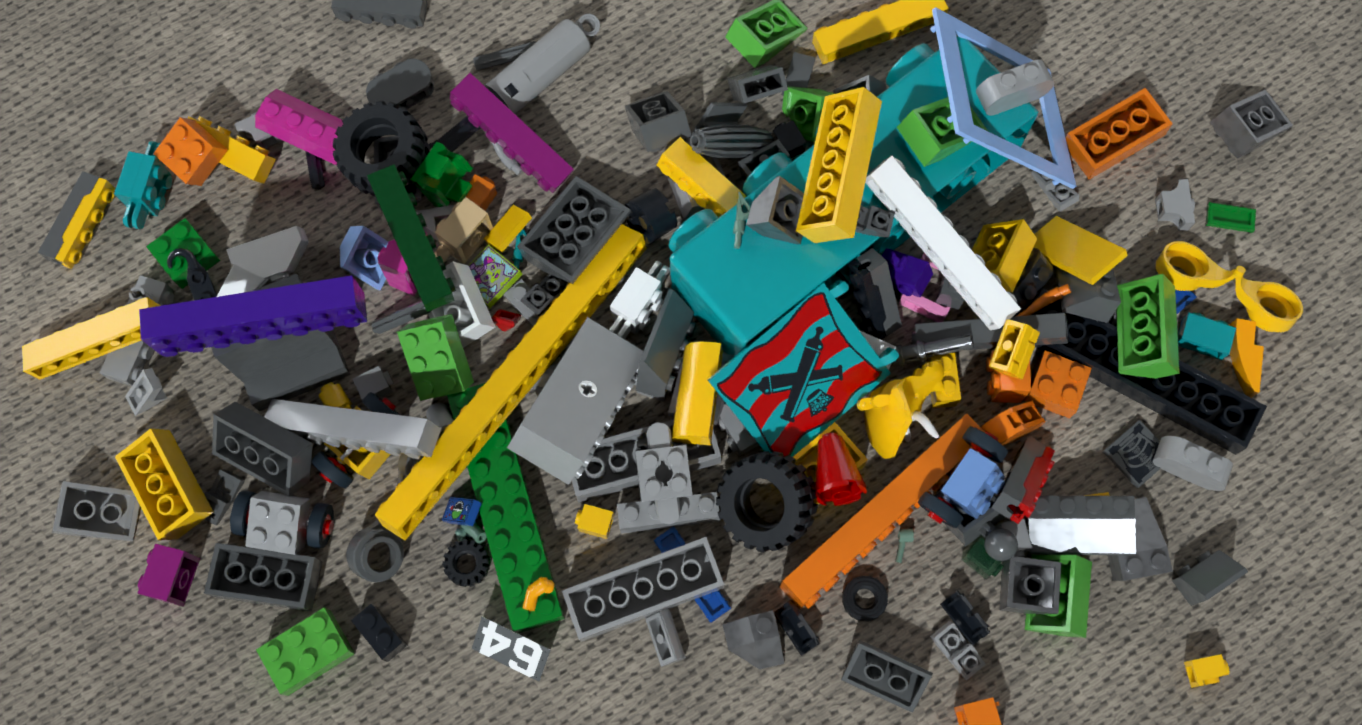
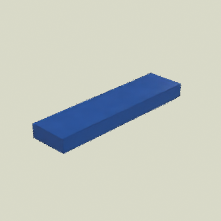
M674 526L653 540L662 553L686 544ZM719 590L694 599L710 623L731 609Z

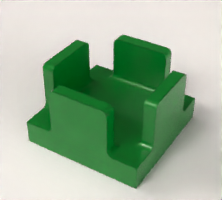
M436 142L410 180L435 207H443V205H449L450 202L448 200L458 203L462 202L472 188V184L462 180L466 172L471 173L473 168L462 155L450 152L443 144Z

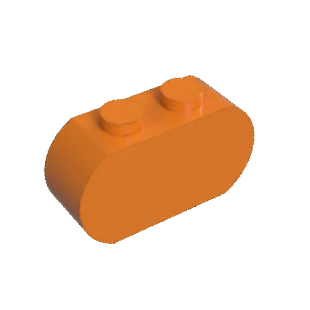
M1033 401L1003 411L982 425L981 428L997 437L998 442L1004 446L1030 434L1046 421L1036 409Z

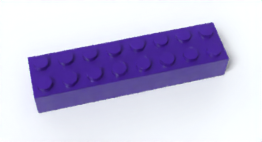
M352 275L139 309L141 340L165 357L176 356L178 352L183 351L201 352L204 348L208 347L227 348L230 344L239 342L241 344H252L256 340L264 338L277 340L282 338L283 335L289 334L302 336L308 334V331L314 330L327 332L339 326L357 327L360 323L367 322L365 294Z

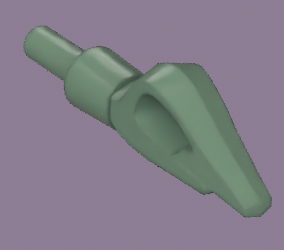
M738 192L736 220L733 229L735 234L734 248L739 249L741 246V236L744 234L745 228L744 221L748 219L751 209L740 192ZM743 205L746 206L747 213L742 212Z

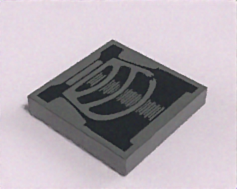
M1140 420L1103 451L1137 489L1161 469L1153 463L1160 441Z

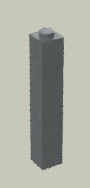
M1065 313L1016 316L1010 319L1027 324L1040 332L1035 345L1068 343V325ZM981 319L915 324V332H912V344H916L919 340L926 343L971 333L974 348L967 350L996 348L1004 325L1000 329L989 330Z

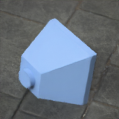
M350 226L340 245V267L373 288L381 290L386 278L378 264V255L383 247L386 248L388 241L365 226Z

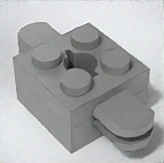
M655 423L648 428L646 433L648 449L635 451L641 502L655 501L657 518L664 524H672L681 515L679 497L693 496L686 445L672 446L670 428L664 423Z

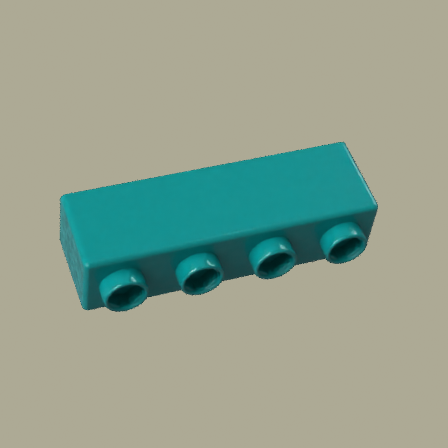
M956 36L971 108L988 132L1022 147L1039 111L1029 102L996 115H987L976 94V89L987 78L1001 72L968 39ZM922 43L910 49L894 64L886 77V84L889 88L877 96L882 101L867 175L885 159L893 156L894 159L896 158L902 162L905 172L910 178L918 181L921 191L926 197L934 200L937 210L941 213L1005 163L1008 158L971 142L946 158L924 167L897 129V126L912 110L948 97L940 50L934 52L927 44ZM814 145L793 161L785 153H777L757 166L743 185V192L746 194L744 199L751 207L752 202L779 176L804 193ZM865 183L861 206L865 208L875 206L889 211ZM737 204L720 217L711 209H704L689 217L670 238L668 246L673 252L670 256L671 289L694 312V317L717 343H721L722 349L726 354L736 356L821 283H824L828 289L839 279L845 281L848 286L852 284L849 278V274H851L849 262L854 259L856 260L857 257L872 248L882 256L886 248L895 250L911 236L894 217L888 238L855 232L854 238L814 243L803 236L801 244H793L762 236L746 225L747 220H745L744 234L741 236V246L739 249L734 248L735 234L733 229L736 220ZM745 205L742 208L743 213L748 212Z

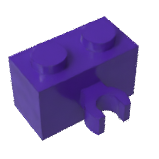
M886 248L882 257L888 263L893 288L906 296L914 295L921 297L933 276L929 262Z

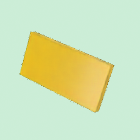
M1055 216L1034 234L1037 240L1033 248L1039 249L1051 264L1091 285H1094L1128 256L1126 249L1058 216Z

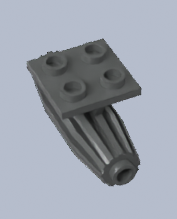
M711 102L701 120L695 126L691 134L692 136L689 138L690 145L695 153L716 158H746L771 144L773 136L766 129L750 125H738V120L747 108L745 103Z

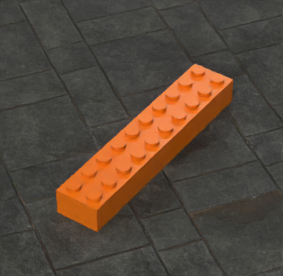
M965 414L782 581L780 588L793 603L797 604L800 610L804 606L807 609L813 606L821 597L819 592L823 589L828 592L840 579L838 575L841 572L844 575L850 572L859 562L856 558L861 556L864 559L877 545L875 542L877 539L881 542L886 539L896 528L893 524L897 522L898 525H901L914 511L912 509L913 506L918 509L920 507L918 501L925 492L932 494L930 491L933 490L936 493L950 478L948 474L952 475L970 448L973 449L962 438L966 430L971 426L985 432L968 414Z

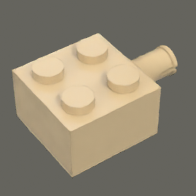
M467 197L462 202L456 203L452 213L446 220H441L436 227L435 234L440 242V246L434 252L435 256L441 255L443 262H445L452 255L462 264H465L485 241L484 238L493 228L488 213Z

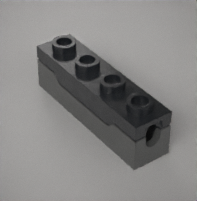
M872 248L857 257L856 260L854 259L848 263L851 272L849 278L855 288L853 294L859 303L858 312L863 318L864 323H862L864 331L866 334L873 335L875 338L882 340L885 336L901 328L902 323L888 263Z

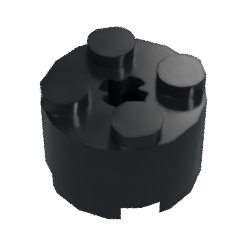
M657 188L647 190L625 204L631 210L627 223L631 229L637 230V232L644 235L645 244L654 242L677 227L678 221L675 211L670 213L665 204L669 202L668 199Z

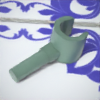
M901 529L898 532L899 547L895 562L902 563L905 542H913L914 540L913 529Z

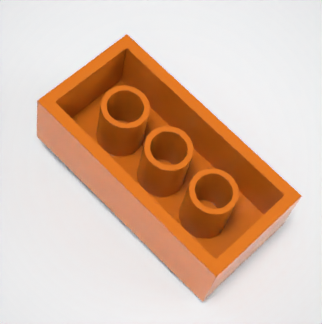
M1144 88L1070 131L1065 138L1069 153L1090 180L1165 136L1173 123L1148 90Z

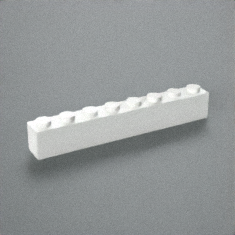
M890 156L867 175L865 183L890 212L895 213L894 217L989 330L1000 329L1005 324L1006 319L1010 320L1021 309L1017 305L1014 295L1007 292L1001 286V280L998 276L990 273L985 267V261L982 257L974 254L969 248V242L966 238L958 235L953 229V223L950 219L942 216L937 210L934 200L926 197L921 191L918 181L910 178L905 172V167L900 160Z

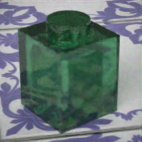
M979 538L961 559L984 579L991 575L996 577L1004 567L1001 564L1002 561H997L987 554L983 538Z

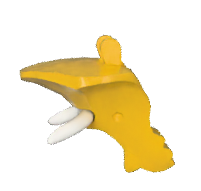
M939 359L925 363L922 369H915L912 376L886 382L869 393L867 398L857 401V408L865 411V429L869 441L882 458L889 459L895 457L903 439L906 442L911 440L909 426L912 421H918L931 436L939 438V434L929 418L921 413L922 404L931 392L943 391L945 389L942 381L944 367Z

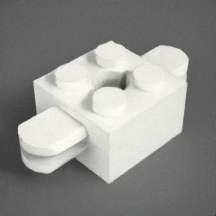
M657 260L648 273L637 267L610 305L612 321H614V324L609 329L611 332L625 339L630 331L637 335L639 330L644 331L650 322L648 317L652 311L657 312L663 303V299H661L663 293L661 285L667 278L670 267L665 265L661 269L662 263Z

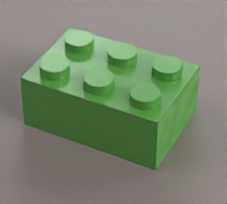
M452 314L410 323L397 332L420 401L463 392L474 383Z
M322 608L256 649L279 693L286 696L294 693L355 654L332 611L326 608Z

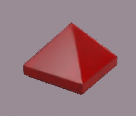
M499 309L492 316L494 324L504 332L513 328L521 318L520 314Z

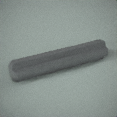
M536 41L474 57L476 70H482L512 62L536 43Z
M419 301L373 321L371 324L372 331L381 334L432 312V310L427 312L423 302Z

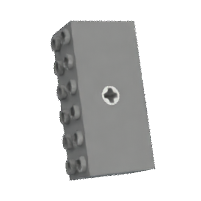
M587 317L507 448L568 485L574 477L579 479L594 456V451L602 442L606 430L609 429L614 421V416L623 405L626 395L636 382L643 350Z

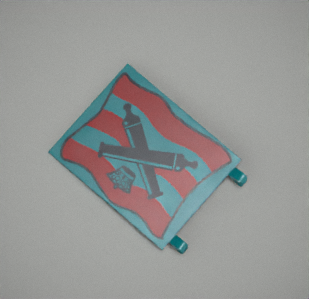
M836 280L829 289L824 283H821L708 379V382L764 452H781L784 458L789 455L791 457L796 455L853 407L859 399H862L891 373L886 366L899 358V353L890 347H887L878 357L835 299L849 289L845 281Z

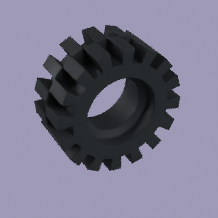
M464 539L463 542H454L455 545L453 547L450 545L447 548L449 550L448 553H445L443 556L445 561H442V565L445 568V574L453 583L462 587H472L476 583L479 584L484 577L486 578L487 571L490 569V558L486 550L473 540L468 541ZM465 554H471L476 559V566L469 573H463L457 567L459 558Z

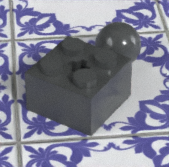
M941 491L935 495V497L942 499L945 496ZM995 495L989 501L990 507L984 515L980 514L977 519L951 503L953 508L962 515L963 520L956 529L947 524L945 525L965 547L982 535L985 538V550L991 558L997 561H1006L1016 554L1018 549L1016 536L1008 529L996 528L994 526L1005 518L1004 515L991 508L996 499Z

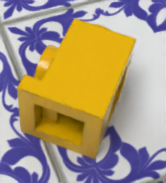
M1222 654L1184 662L1191 688L1220 682V676L1229 675L1230 672L1228 663L1223 659Z

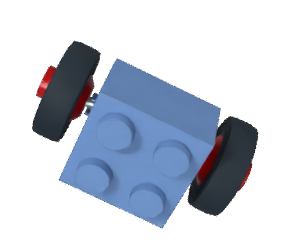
M971 426L966 430L962 438L973 449L970 448L942 488L941 492L945 495L943 499L925 492L918 501V504L929 512L928 517L939 524L943 522L955 529L962 522L963 517L953 508L951 503L977 519L980 514L984 515L990 507V499L995 493L998 494L1005 484L1004 474L993 461L1001 463L1006 457L1008 450L998 442V438L987 431L983 432Z

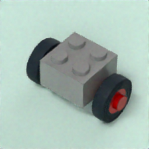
M241 491L233 503L230 528L233 534L246 536L245 547L295 555L305 547L306 534L308 546L323 549L327 545L334 527V510L332 505L317 503L308 519L309 498L287 496L266 491L259 493Z

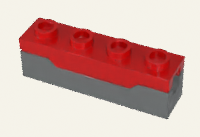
M1028 436L1017 452L1004 480L1005 484L997 494L991 508L1017 524L1020 523L1024 516L1029 518L1036 507L1034 503L1043 491L1040 488L1046 483L1049 477L1047 474L1055 463L1051 460L1055 450Z

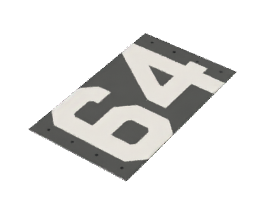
M481 617L472 645L473 650L536 681H540L551 651L484 617Z

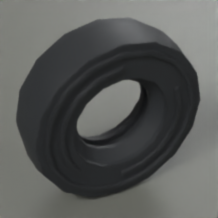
M859 576L853 578L845 586L842 593V603L845 611L852 618L858 621L869 622L877 619L884 613L888 604V594L884 585L879 580L871 576ZM861 589L870 590L875 597L874 604L869 608H862L856 603L855 595Z

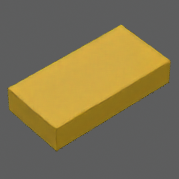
M513 204L484 238L485 242L503 253L532 217L528 212Z

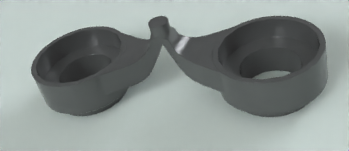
M401 453L398 461L397 485L408 476L412 467L424 456H420V459H415ZM376 520L367 528L357 532L349 542L346 553L349 568L355 575L370 582H383L390 579L398 572L403 562L404 548L401 542L402 539L383 527L379 520ZM385 542L390 549V558L385 566L373 570L370 568L367 560L369 550L377 543Z

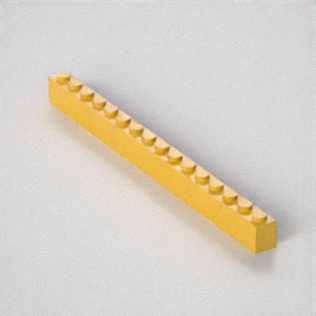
M621 224L573 284L568 282L565 290L559 297L553 300L544 315L537 319L536 324L529 332L524 334L517 347L508 353L506 360L501 366L495 369L490 379L477 390L474 398L461 409L460 414L452 424L445 428L444 433L436 442L432 456H424L412 467L408 476L396 486L395 491L387 501L379 506L375 516L383 527L406 541L573 339L587 317L590 318L644 253L647 248L643 234Z

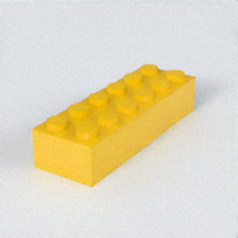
M865 87L828 95L824 99L796 227L798 233L814 243L854 238L882 104V101Z

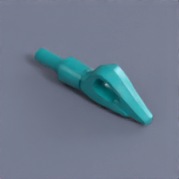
M524 228L516 237L515 250L512 257L514 266L518 269L520 262L523 261V256L517 246L520 244L523 234L527 235Z

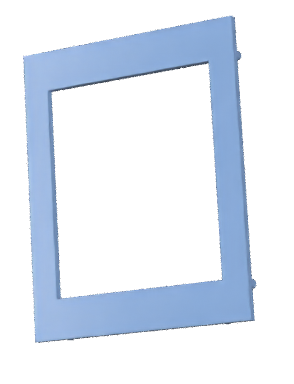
M936 7L932 9L935 25L930 29L933 33L936 32L952 114L947 117L949 123L953 122L955 134L964 137L963 141L965 144L972 141L1053 179L1052 183L1054 185L1061 183L1072 189L1077 187L1054 86L1047 94L1039 98L1052 154V163L973 124L956 35L963 39H968L972 44L1015 67L1032 62L1033 60Z

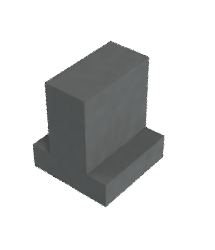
M294 274L254 291L304 282L297 274ZM319 330L308 331V334L302 336L283 335L282 338L277 340L258 339L252 344L233 343L227 348L211 347L214 357L244 383L251 405L259 412L267 409L272 399L287 401L350 375L334 330L327 332Z

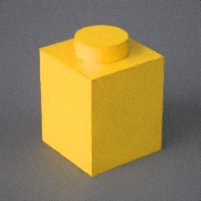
M584 504L583 510L579 509L577 512L575 524L578 525L579 532L608 539L614 519V512Z

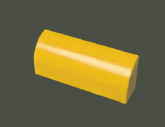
M692 342L684 348L672 430V442L711 445L718 393L708 382V379L722 367L723 349L721 343Z

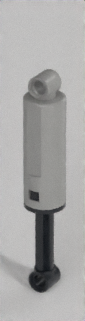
M584 14L575 23L569 19L562 20L484 86L514 114H517L589 53L591 49L589 39L595 36L600 29L598 18L593 14ZM582 23L589 24L591 31L586 32L582 27ZM467 115L442 137L430 143V150L438 142L443 144L450 152H453L481 127H475L468 120L469 116Z

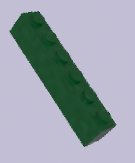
M394 164L367 175L426 311L429 312L455 301L452 292L456 291L451 277L446 279L443 274L446 266L441 255L436 257L433 249L437 248L431 234L426 236L423 228L427 227L422 213L417 214L414 209L418 204L413 193H407L404 187L408 185L403 171L398 172Z

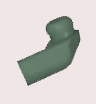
M474 523L473 527L461 525L455 531V536L461 542L464 539L473 538L477 543H482L487 538L486 533L476 523Z

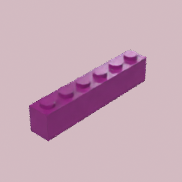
M471 73L450 92L449 99H451L450 103L459 112L464 111L469 116L468 120L475 127L478 128L480 126L492 143H498L504 148L503 152L508 158L518 161L524 173L529 176L532 174L538 180L537 184L544 191L554 193L572 174L574 169Z

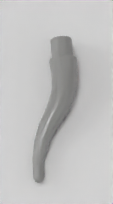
M492 143L501 162L510 171L512 170L519 176L523 171L518 161L508 158L503 152L504 148L498 143Z

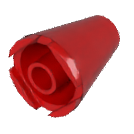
M826 433L818 441L815 493L817 502L827 506L826 501L834 502V506H841L861 499L862 492L867 493L866 484L843 437L836 433Z

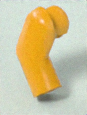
M541 577L530 584L526 590L522 609L535 611L538 597L543 593H551L554 590V582L546 577Z

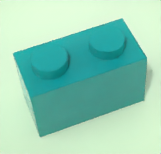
M1189 312L1182 318L1180 323L1178 346L1223 360L1230 354L1236 327L1229 326L1227 322L1222 320L1214 321L1205 318L1201 313Z

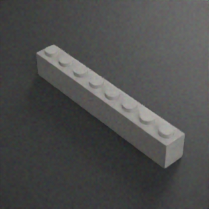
M278 399L271 400L265 415L266 419L314 444L320 445L321 442H325L334 447H340L342 444L354 450H359L360 447H363L374 453H379L380 450H383L394 456L404 453L415 459H420V456H432L441 428L425 418Z

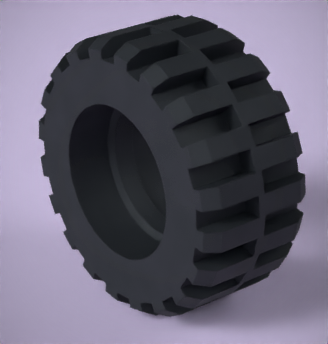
M377 101L376 105H372L370 102L364 104V108L354 109L350 117L346 116L342 120V127L338 126L335 133L338 137L333 139L332 147L335 149L333 157L337 162L338 169L354 187H357L365 194L370 193L372 196H375L367 175L394 164L398 172L403 171L408 185L413 186L414 183L410 179L426 158V154L430 152L426 133L413 115L404 107H399L398 104L388 102L387 105L385 101ZM386 135L399 136L397 148L388 159L376 164L365 163L366 151L376 139Z
M765 451L753 454L731 465V469L727 470L722 476L725 481L719 483L717 491L721 495L716 497V505L720 506L721 511L717 513L719 519H724L726 525L723 527L726 532L731 531L734 534L732 539L737 543L743 541L745 548L752 550L756 547L758 552L779 550L802 537L815 520L812 515L817 512L818 504L814 503L816 490H812L811 487L814 481L811 476L807 477L804 472L807 469L802 464L797 466L795 464L796 459L790 455L784 458L783 453L776 451L773 453ZM756 479H766L780 490L785 505L784 514L780 522L776 524L769 523L755 513L750 501V490Z

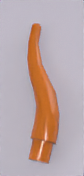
M1065 284L1047 291L1017 316H1029L1043 307L1062 299L1063 296L1071 293L1069 285Z

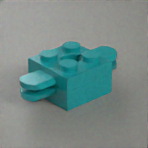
M149 141L145 154L128 151L114 195L127 207L123 216L125 227H134L141 230L144 228L148 215L158 216L159 211L165 207L166 200L164 196L166 190L172 186V176L164 167L165 164L153 154L161 143Z

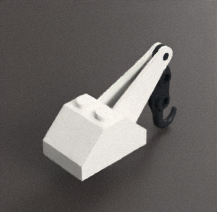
M294 226L226 249L230 262L234 265L218 295L209 273L188 249L178 248L173 250L167 258V265L171 269L175 257L183 256L186 258L188 263L187 282L194 300L251 292L261 288L269 279L273 282L289 277V273L294 272L309 241L305 230Z

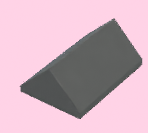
M859 640L854 647L841 680L913 713L933 673Z

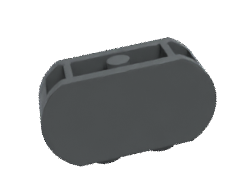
M407 59L404 62L397 63L387 72L378 74L371 80L366 88V96L372 105H376L377 101H385L387 105L388 102L398 104L399 107L409 109L432 95L434 80L428 66L423 61Z

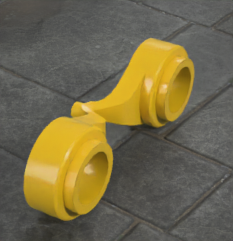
M1183 241L1171 242L1165 246L1156 260L1158 274H1164L1175 286V290L1192 291L1199 287L1216 288L1235 279L1237 298L1246 306L1251 321L1256 322V326L1265 331L1286 332L1293 327L1303 314L1301 300L1286 286L1275 282L1247 280L1243 277L1246 272L1244 267L1237 266L1236 269L1225 270L1193 244ZM1172 266L1180 267L1188 276L1175 270ZM1264 307H1268L1271 310H1273L1278 315V317L1266 311Z

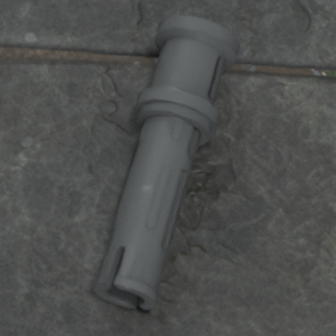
M971 333L926 343L919 340L916 344L907 346L900 344L896 348L899 353V363L901 366H905L906 363L918 360L925 362L928 360V357L973 349L974 345Z

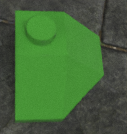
M787 86L788 90L784 91L782 110L786 117L795 122L804 139L815 142V131L820 122L825 96L835 93L821 89Z

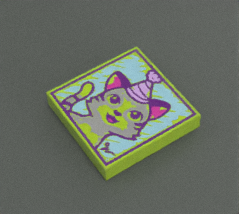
M489 244L468 265L483 300L489 308L523 275L518 268Z

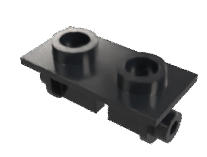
M958 590L940 605L973 646L991 631L988 629L989 625L985 623L978 612L975 614L972 612L974 607L964 596L965 594H961Z
M790 600L774 611V615L802 656L821 643L818 640L819 636L814 634L796 607L797 604Z

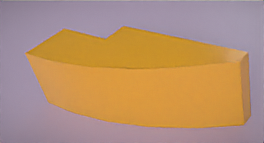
M1236 318L1229 324V326L1236 327L1230 357L1234 372L1244 394L1252 398L1260 393L1264 346L1254 345L1256 322Z

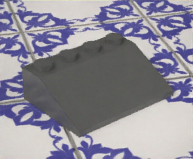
M575 176L517 247L523 258L548 274L573 284L629 216L631 210Z

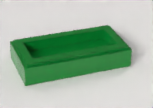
M1212 202L1207 204L1205 226L1250 233L1255 231L1256 209Z

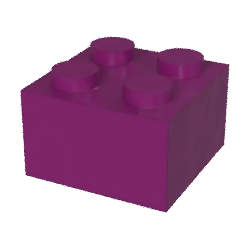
M155 544L147 556L148 565L145 573L141 575L138 581L139 590L137 594L184 607L201 558L183 550Z

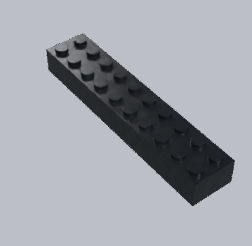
M1043 288L1037 296V298L1046 293L1048 290ZM1059 299L1031 315L1065 312H1062ZM1065 313L1068 325V343L1035 345V348L1043 352L1046 350L1091 367L1089 377L1235 455L1248 447L1267 408L1266 405L1180 360L1179 374L1154 379L1120 374L1118 370L1117 327L1110 323Z

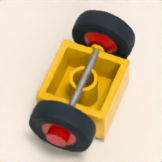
M370 392L362 401L371 412L400 415L395 410L396 406L386 397L382 400L376 394ZM358 406L354 408L355 410H363ZM324 443L338 457L333 458L320 451L311 462L321 472L320 475L329 483L334 482L346 489L353 482L354 477L346 470L345 464L351 467L357 474L370 480L391 454L380 450L379 453H374L363 447H360L359 450H354L342 444L340 447H334Z

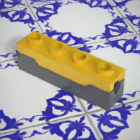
M82 171L38 253L45 259L70 269L79 263L85 244L92 240L93 229L104 217L106 205L114 199L115 188L108 180Z

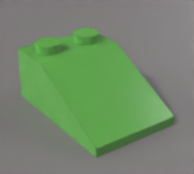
M772 0L735 18L725 38L754 68H757L768 62L808 28L781 0Z
M948 97L912 110L897 126V129L924 167L946 158L969 144L964 143V137L955 134L953 122L949 123L947 117L952 115ZM970 106L973 124L988 131Z

